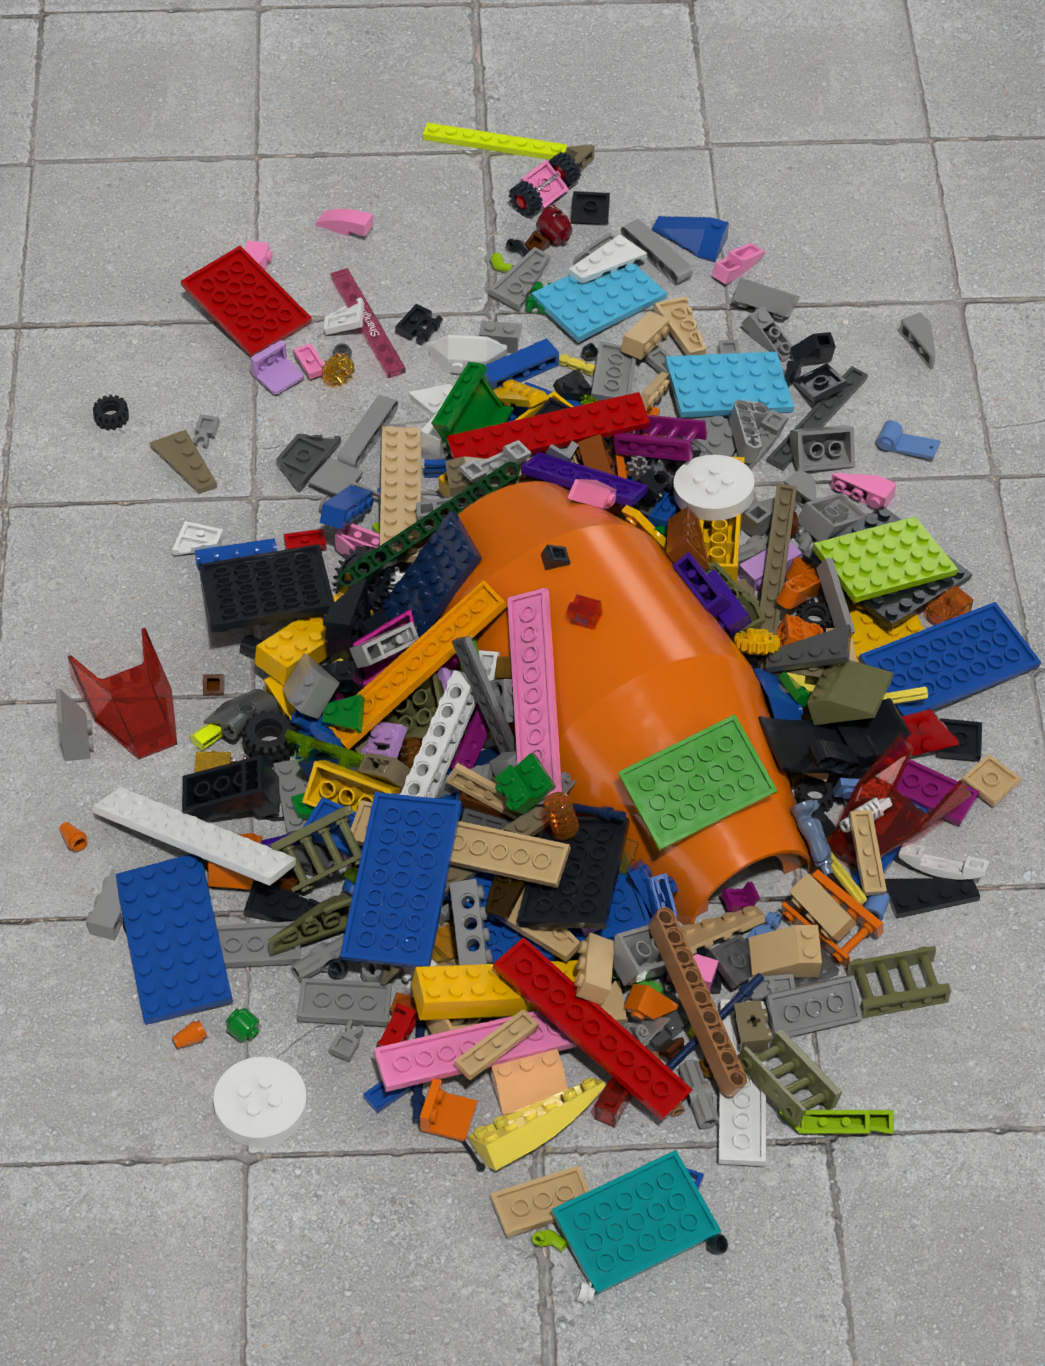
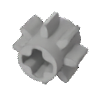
M631 456L630 462L626 464V469L629 470L628 476L637 481L651 468L648 466L649 459H645L642 456Z

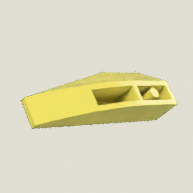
M587 1078L576 1086L508 1115L499 1116L494 1119L493 1123L476 1128L474 1133L467 1137L486 1166L498 1170L535 1150L563 1130L590 1105L604 1089L605 1083L596 1078Z

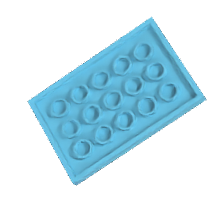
M634 262L629 266L622 265L616 271L604 272L601 277L583 284L568 275L532 293V297L537 301V304L543 306L545 312L577 342L654 305V303L666 299L667 292Z
M777 352L665 357L667 373H669V380L680 418L730 415L734 402L737 400L763 403L768 406L769 412L771 409L778 413L793 412L794 404Z

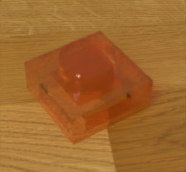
M396 992L389 1013L390 1016L393 1015L397 1003L415 1010L416 1003L414 997Z

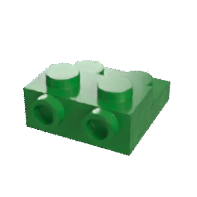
M532 752L516 766L510 764L495 777L498 782L495 787L500 794L506 795L508 798L506 801L508 808L513 812L517 811L523 815L556 788L536 754Z

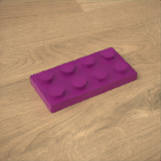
M904 756L901 757L883 785L889 794L906 802L910 800L927 809L928 812L958 826L962 824L979 796L978 790Z

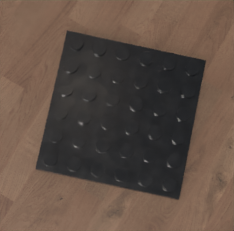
M882 506L828 539L896 522L901 519ZM812 548L802 555V560L817 571L816 568L822 561ZM948 556L958 568L957 575L856 603L889 629H893L969 581L972 573Z
M320 544L199 564L212 632H225L235 628L244 629L248 626L266 625L276 621L285 622L289 619L307 618L318 614L325 615L328 614L330 606L334 603Z

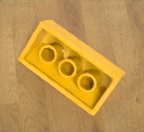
M326 760L314 761L302 803L316 807L320 799L324 797L344 807L351 805L353 811L357 812L361 800L373 803L375 792L400 794L401 788Z

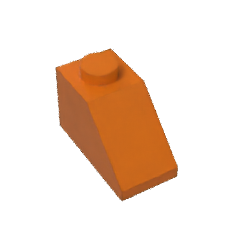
M633 984L623 1009L630 1012L632 1018L643 1021V1019L654 1020L678 1009L679 1005L648 985Z

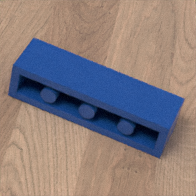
M546 338L486 364L487 370L483 376L493 390L503 386V383L507 380H515L521 383L559 366V352Z
M353 485L348 486L323 503L319 523L339 529L345 528L372 508L374 502L372 498L373 491Z

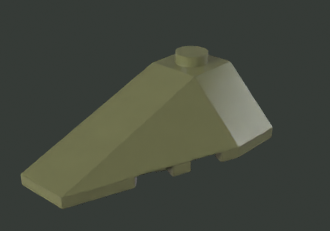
M716 561L710 563V567L705 570L707 574L714 569L752 620V623L741 631L747 632L749 628L760 629L766 621L758 603ZM726 631L727 635L734 642L735 635L731 636L730 633Z
M346 894L331 896L320 902L268 939L270 955L345 930L352 899Z

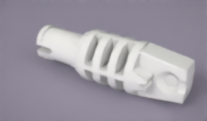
M876 797L854 809V811L872 810L873 820H876L884 815L883 811L892 806L890 798L878 800ZM849 817L839 822L843 832L851 831Z

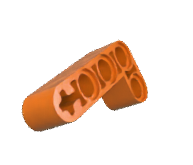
M795 557L785 574L788 581L785 582L776 601L782 607L792 609L816 596L822 587L818 572L804 562L802 558Z

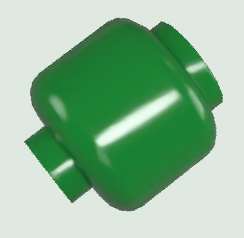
M236 1008L225 1021L227 1023V1031L240 1042H244L247 1039L252 1041L260 1032L257 1028L260 1022L259 1019L246 1008L240 1010Z

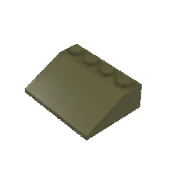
M852 660L846 663L826 665L807 702L814 725L875 718L894 677L893 672Z
M435 671L380 721L408 727L401 747L420 741L427 734L431 719L439 706V700L444 694L442 682L438 678V672ZM371 730L367 733L368 740L371 735ZM378 745L377 749L386 750L390 746Z

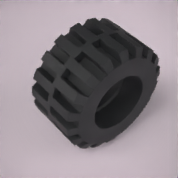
M263 710L260 714H253V718H248L246 724L243 725L242 737L244 752L249 758L262 755L268 764L274 767V763L289 761L290 756H294L297 744L294 723H292L287 714L283 716V712L280 711L276 713L274 710L269 712ZM269 736L277 737V739L271 741L262 740Z

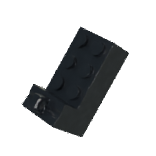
M262 755L182 776V812L184 814L195 816L203 821H210L252 809L260 818L280 813L279 776Z

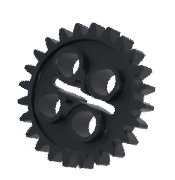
M364 545L363 547L356 546V550L349 549L350 555L343 554L345 560H339L338 562L341 567L335 568V570L340 573L376 549V547ZM376 558V559H375L377 562H384V561H385V560L382 559V558ZM366 569L359 570L361 573H368ZM387 569L378 575L377 582H375V577L367 583L371 610L372 607L379 608L378 602L385 604L384 596L390 597L387 591L394 589L390 586V582L395 581V579L391 578L395 571ZM339 573L333 576V578L338 579ZM350 580L342 581L344 584L352 583Z

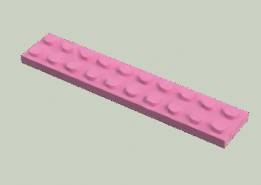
M542 588L508 597L507 599L517 764L531 752L536 754L556 785V788L543 798L548 799L562 796L550 598L549 590Z
M539 1010L528 1012L539 1023L538 1029L487 1068L556 1049L561 1051L578 1047V1045ZM513 1016L374 1048L375 1059L386 1092L430 1082L432 1079H443L463 1074L454 1065L455 1060Z

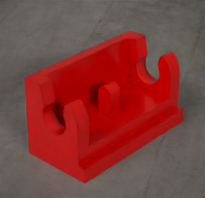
M397 1003L381 1039L377 1042V1047L407 1041L419 1019L417 1011Z

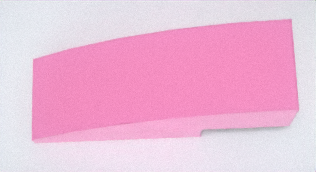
M331 209L322 213L316 221V226L348 237L351 233L365 237L373 226V214L353 209Z
M753 243L729 251L726 259L715 263L712 276L726 285L755 265L764 256L765 251Z

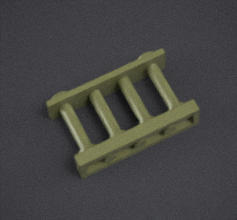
M351 805L342 807L270 844L273 850H282L287 855L296 858V866L293 867V870L300 884L292 887V892L301 889L303 893L314 887L312 883L352 863H355L356 866L360 864L362 852L347 823V816L354 813ZM336 823V826L339 825L354 856L346 861H343L329 832V825ZM318 832V835L321 834L336 865L328 870H325L311 841L313 839L311 834ZM298 841L304 844L318 874L310 879L307 878L293 849L295 848L294 843Z
M922 946L915 950L867 959L858 958L849 962L847 975L858 976L865 999L861 1000L860 1005L862 1019L948 1003L951 993L949 983L938 984L931 962H934L936 947ZM922 964L930 987L917 988L909 966ZM901 968L908 991L895 992L888 970ZM879 972L887 995L874 996L866 974Z
M783 1029L776 1032L770 1048L754 1055L747 1046L742 1049L739 1060L744 1071L796 1126L800 1125L806 1110L820 1102L829 1110L836 1107L842 1091ZM777 1055L784 1064L769 1070L762 1061ZM792 1071L799 1079L786 1086L776 1078ZM807 1086L814 1095L799 1102L791 1093Z

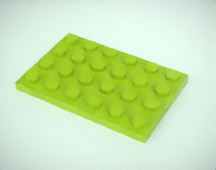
M916 516L816 542L812 547V550L822 562L825 559L832 558L841 587L854 603L957 575L958 568Z

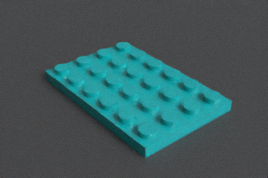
M676 1150L551 1210L588 1282L592 1283L591 1287L595 1289V1295L708 1241L713 1235L721 1234L722 1232Z

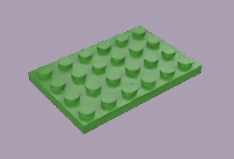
M735 714L619 771L617 774L659 852L778 791Z

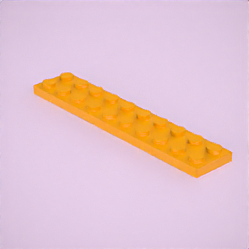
M483 580L356 694H361L365 698L362 733H356L352 729L342 730L339 727L329 728L333 730V733L341 739L342 744L349 750L456 653L452 640L464 636H470L472 639L508 606L506 602Z

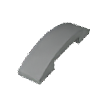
M771 409L761 421V427L758 432L762 447L754 463L745 462L749 469H752L775 443L788 421L786 416ZM738 451L733 457H739Z
M518 440L504 446L503 451L479 463L472 460L459 466L458 469L471 482L476 483L507 462H515L520 465L531 456V452Z

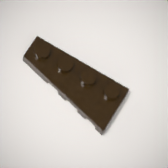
M494 874L493 884L490 887L485 909L486 914L507 922L527 881Z

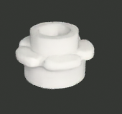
M581 1282L577 1290L576 1300L582 1302V1305H585L586 1302H591L595 1289L591 1287V1282Z

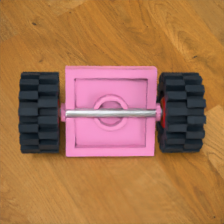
M560 152L520 179V182L509 191L510 203H513V208L516 207V211L518 213L521 212L522 216L530 217L539 209L542 210L565 193L569 186L579 180L581 176L579 172L581 170L577 168L579 165L578 163L575 164L574 161L576 160L574 158L571 159L570 154L567 155L566 152Z

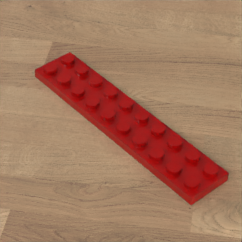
M640 392L449 435L447 436V442L453 459L464 456L488 459L501 453L504 446L518 440L531 454L547 451L551 444L557 448L569 446L571 441L578 444L579 441L599 434L605 438L650 427V420Z
M524 937L494 963L492 968L661 1121L692 1092L693 1089L599 1004L577 997V986H575V983Z

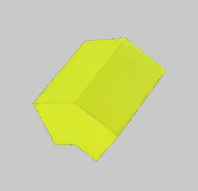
M207 723L189 735L195 747H199L203 751L223 737V733L217 723Z

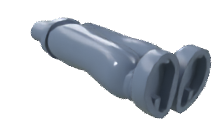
M807 800L791 807L790 811L796 819L799 831L808 843L817 868L822 869L824 875L828 876L834 873L831 866L834 861L833 859L830 860L832 853L820 820L812 818L813 812L818 810L820 805L818 800Z

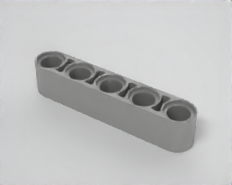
M636 219L621 228L622 236L647 253V260L672 283L678 284L692 276V268L688 262L642 221Z
M378 395L339 451L337 460L358 469L381 436L382 426H388L396 414L398 401Z

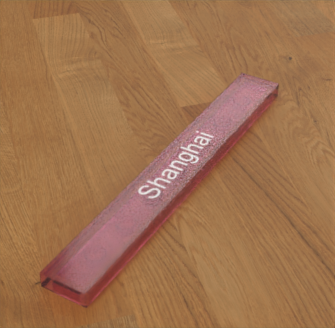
M346 268L330 273L331 280L348 308L357 304L356 299L362 297L364 311L363 324L360 330L386 376L390 378L406 373L403 362L349 269Z

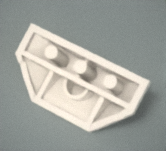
M447 335L430 342V358L448 373H462L468 362L486 365L507 356V345L500 344L489 337Z

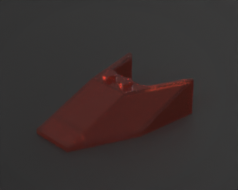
M146 628L141 629L144 662L107 678H98L72 655L67 657L71 678L94 722L138 760L178 745L172 688Z
M902 734L899 735L857 782L840 819L842 821L849 817L850 811H854V809L877 797L878 800L890 798L892 806L883 811V816L874 820L880 857L920 834L972 796L963 782L959 780L931 813L928 814L897 790V785L914 750ZM838 823L829 843L858 867L852 831L843 832Z

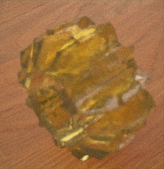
M336 353L334 356L330 355V359L325 360V365L321 367L323 377L333 386L336 384L340 386L343 382L347 383V379L352 378L351 374L355 372L354 362L344 353Z

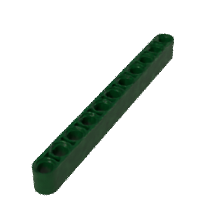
M515 462L503 464L342 570L337 581L338 591L345 594L362 578L366 579L368 583L427 544L431 535L436 532L444 519L441 515H448L450 511L459 514L465 509L458 507V504L468 507L491 492L516 484L520 474L519 465ZM511 472L514 476H508L506 473ZM490 483H496L498 486L493 487ZM479 493L482 497H475L474 494ZM430 525L434 529L428 530L425 526ZM414 536L417 538V540L413 541L410 540L408 537ZM398 547L401 551H394L392 548ZM376 558H382V559H384L385 561H384V562H377L375 559H376ZM366 569L368 573H361L359 570ZM350 580L352 583L344 584L342 581Z

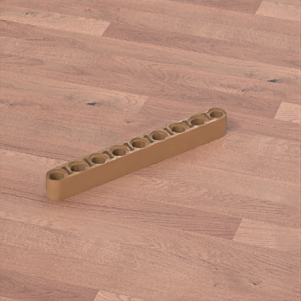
M662 907L650 919L648 923L649 930L720 1091L727 1097H733L746 1085L747 1076L674 912L667 907Z

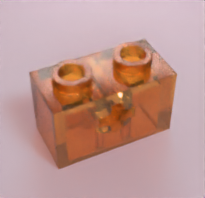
M955 585L950 590H945L937 600H932L927 605L925 620L934 626L970 612L974 599Z

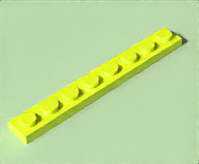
M428 122L423 132V140L548 160L560 152H566L567 144Z

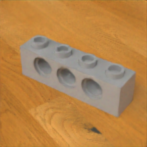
M476 879L449 883L459 965L493 963L491 949L487 950V941H490L489 930L484 927V920H487V914L485 912L486 907H482L481 899L485 898L483 885L479 886ZM467 902H474L473 907L469 909L464 908ZM470 923H477L475 929L467 930V926ZM473 944L480 945L477 951L472 952L469 949Z

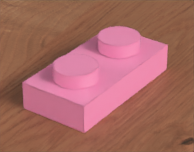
M311 343L293 349L295 358L309 379L327 373V367Z

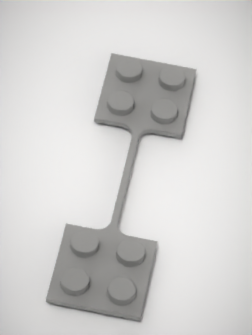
M331 457L308 481L309 484L335 495L348 486L353 485L373 491V496L380 498L379 492L356 483L363 474V471ZM421 496V502L430 501Z

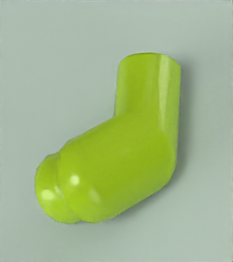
M495 252L491 255V263L495 270L507 273L514 267L512 264L504 263L501 253Z
M553 1230L538 1231L532 1236V1242L538 1247L553 1245L563 1252L568 1246L567 1241Z

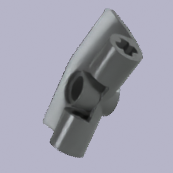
M253 689L224 702L204 720V724H221L224 736L234 740L242 733L243 725L246 724L248 718H253V714H260L263 710L265 712L270 710L277 712L278 704L276 699L268 692L261 689Z

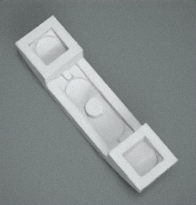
M906 842L903 843L899 852V858L910 866L927 874L947 879L964 880L985 876L989 866L988 860L970 856L963 863L924 854L925 846Z

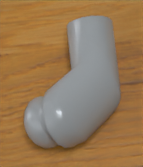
M800 526L798 532L795 533V537L800 543L798 549L803 555L804 552L808 551L812 538Z

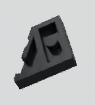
M579 369L557 379L553 384L556 392L564 399L592 400L590 399L592 388Z

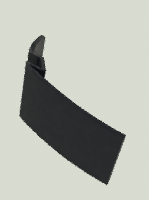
M890 698L882 701L875 718L814 725L813 720H785L758 717L761 729L780 769L788 772L840 773L849 775L879 759L911 735L910 730Z

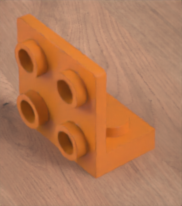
M788 614L784 616L777 631L778 638H780V647L823 633V629L819 625L808 623L798 616Z
M432 1079L420 1115V1131L465 1141L477 1107V1100L446 1093L442 1089V1080Z

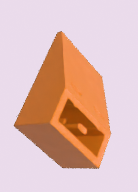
M254 833L238 834L260 844L263 836ZM209 861L208 886L239 889L252 888L254 879Z

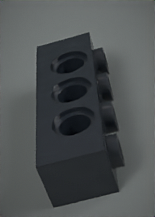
M691 443L692 459L699 457L702 452ZM662 458L657 461L637 481L648 485V491L641 499L649 506L655 500L659 502L666 494V490L671 491L674 488V476L677 470L688 461Z

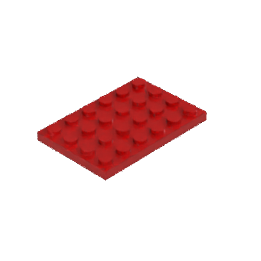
M241 245L181 280V286L250 357L260 353L272 344L284 340L312 322V317Z

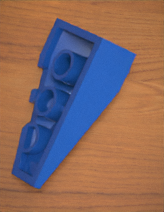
M658 216L652 231L669 241L677 242L682 249H689L698 258L716 262L728 239L729 222L712 217Z

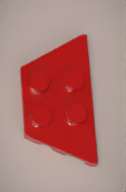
M930 709L901 716L911 735L886 753V755L893 760L901 759L902 756L910 757L959 745L957 737L953 736L947 726Z

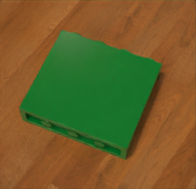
M467 363L431 422L448 448L447 436L506 423L514 410L513 407L504 406L483 376L487 368L482 363Z

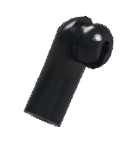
M511 238L506 242L508 250L521 253L523 257L530 252L527 245L521 240Z

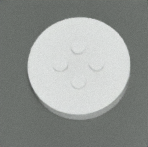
M705 455L696 457L684 463L677 470L674 476V499L681 510L688 506L699 519L708 521L730 519L743 513L751 505L754 499V476L748 466L729 456Z
M253 1057L240 1061L231 1066L221 1076L214 1091V1109L220 1128L232 1140L246 1146L266 1147L278 1144L292 1136L299 1129L306 1116L307 1096L303 1079L292 1066L279 1059Z

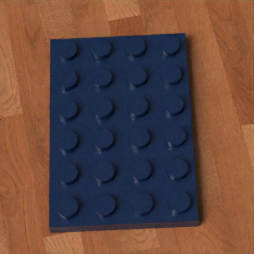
M450 511L447 517L442 520L439 528L431 535L428 543L419 551L417 558L407 568L400 581L396 583L395 588L390 593V597L384 599L385 604L381 605L389 620L411 609L414 626L419 638L432 627L482 559L457 513Z

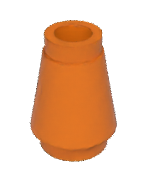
M64 822L60 825L59 831L69 849L81 851L86 847L88 840L84 832L69 822Z
M200 1020L196 1022L192 1021L172 1038L179 1049L204 1041L203 1038L208 1035Z

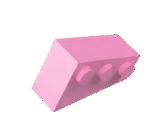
M351 523L343 529H338L336 532V550L342 555H350L349 549L356 550V546L363 547L367 545L377 548L380 546V534Z

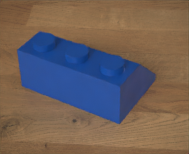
M755 668L754 673L763 689L771 718L802 720L801 716L804 715L801 704L794 700L778 676Z

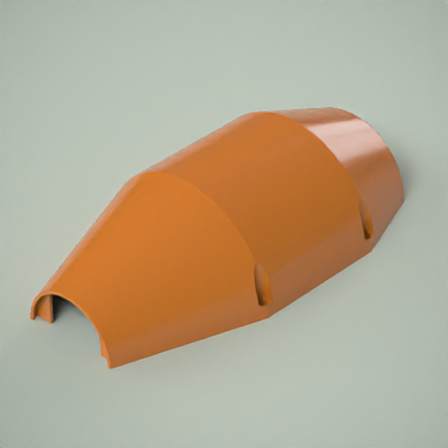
M528 481L509 485L485 495L461 511L458 516L482 559L435 623L483 580L507 605L508 597L542 588L549 590L561 772L565 771L567 774H570V781L576 780L570 791L560 801L595 807L608 806L613 807L614 810L626 813L630 825L624 852L630 867L632 868L633 863L642 859L644 864L647 863L653 874L651 877L665 873L667 877L670 875L673 877L679 889L678 892L672 894L678 915L676 918L683 925H693L697 915L708 911L709 897L726 880L761 859L775 855L782 863L784 874L805 864L808 866V872H812L813 862L807 841L799 831L796 819L790 811V808L795 806L796 803L787 771L780 769L758 719L759 716L771 718L761 684L755 676L750 663L714 616L706 610L672 566L673 562L653 537L602 508L568 499L569 490L550 482ZM546 545L564 546L571 563L567 566L545 570L541 553ZM508 606L475 635L478 652L479 650L499 652L500 657L511 656ZM587 618V622H585L587 625L579 622L581 619L586 621ZM735 714L777 788V793L659 852L618 777V772ZM515 722L508 723L516 741ZM554 809L553 812L555 816H563L566 813H570L578 817H600Z

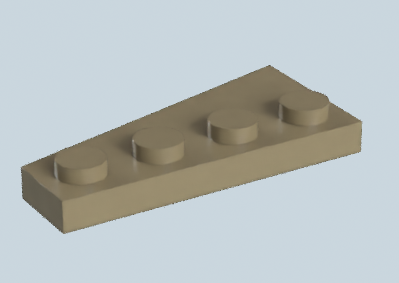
M186 430L150 442V448L154 452L157 451L160 454V458L165 462L167 461L176 473L179 472L183 476L184 481L198 494L217 488V482Z

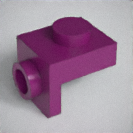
M748 881L742 889H724L721 893L729 912H737L747 906H755L760 899L752 881Z

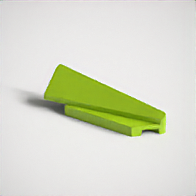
M780 1110V1114L799 1133H870V1130L894 1134V1110H806L798 1126Z

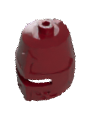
M555 203L548 206L536 222L538 232L556 246L567 242L573 231L568 217Z

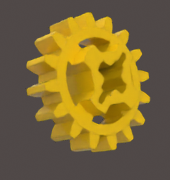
M749 628L747 632L740 631V633H736L734 644L738 649L746 651L749 655L757 654L764 656L768 652L774 653L779 650L780 638H778V635H773L772 632L769 633L766 629Z

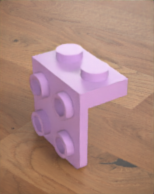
M282 340L250 358L252 375L275 395L304 379V373L287 358L286 344Z

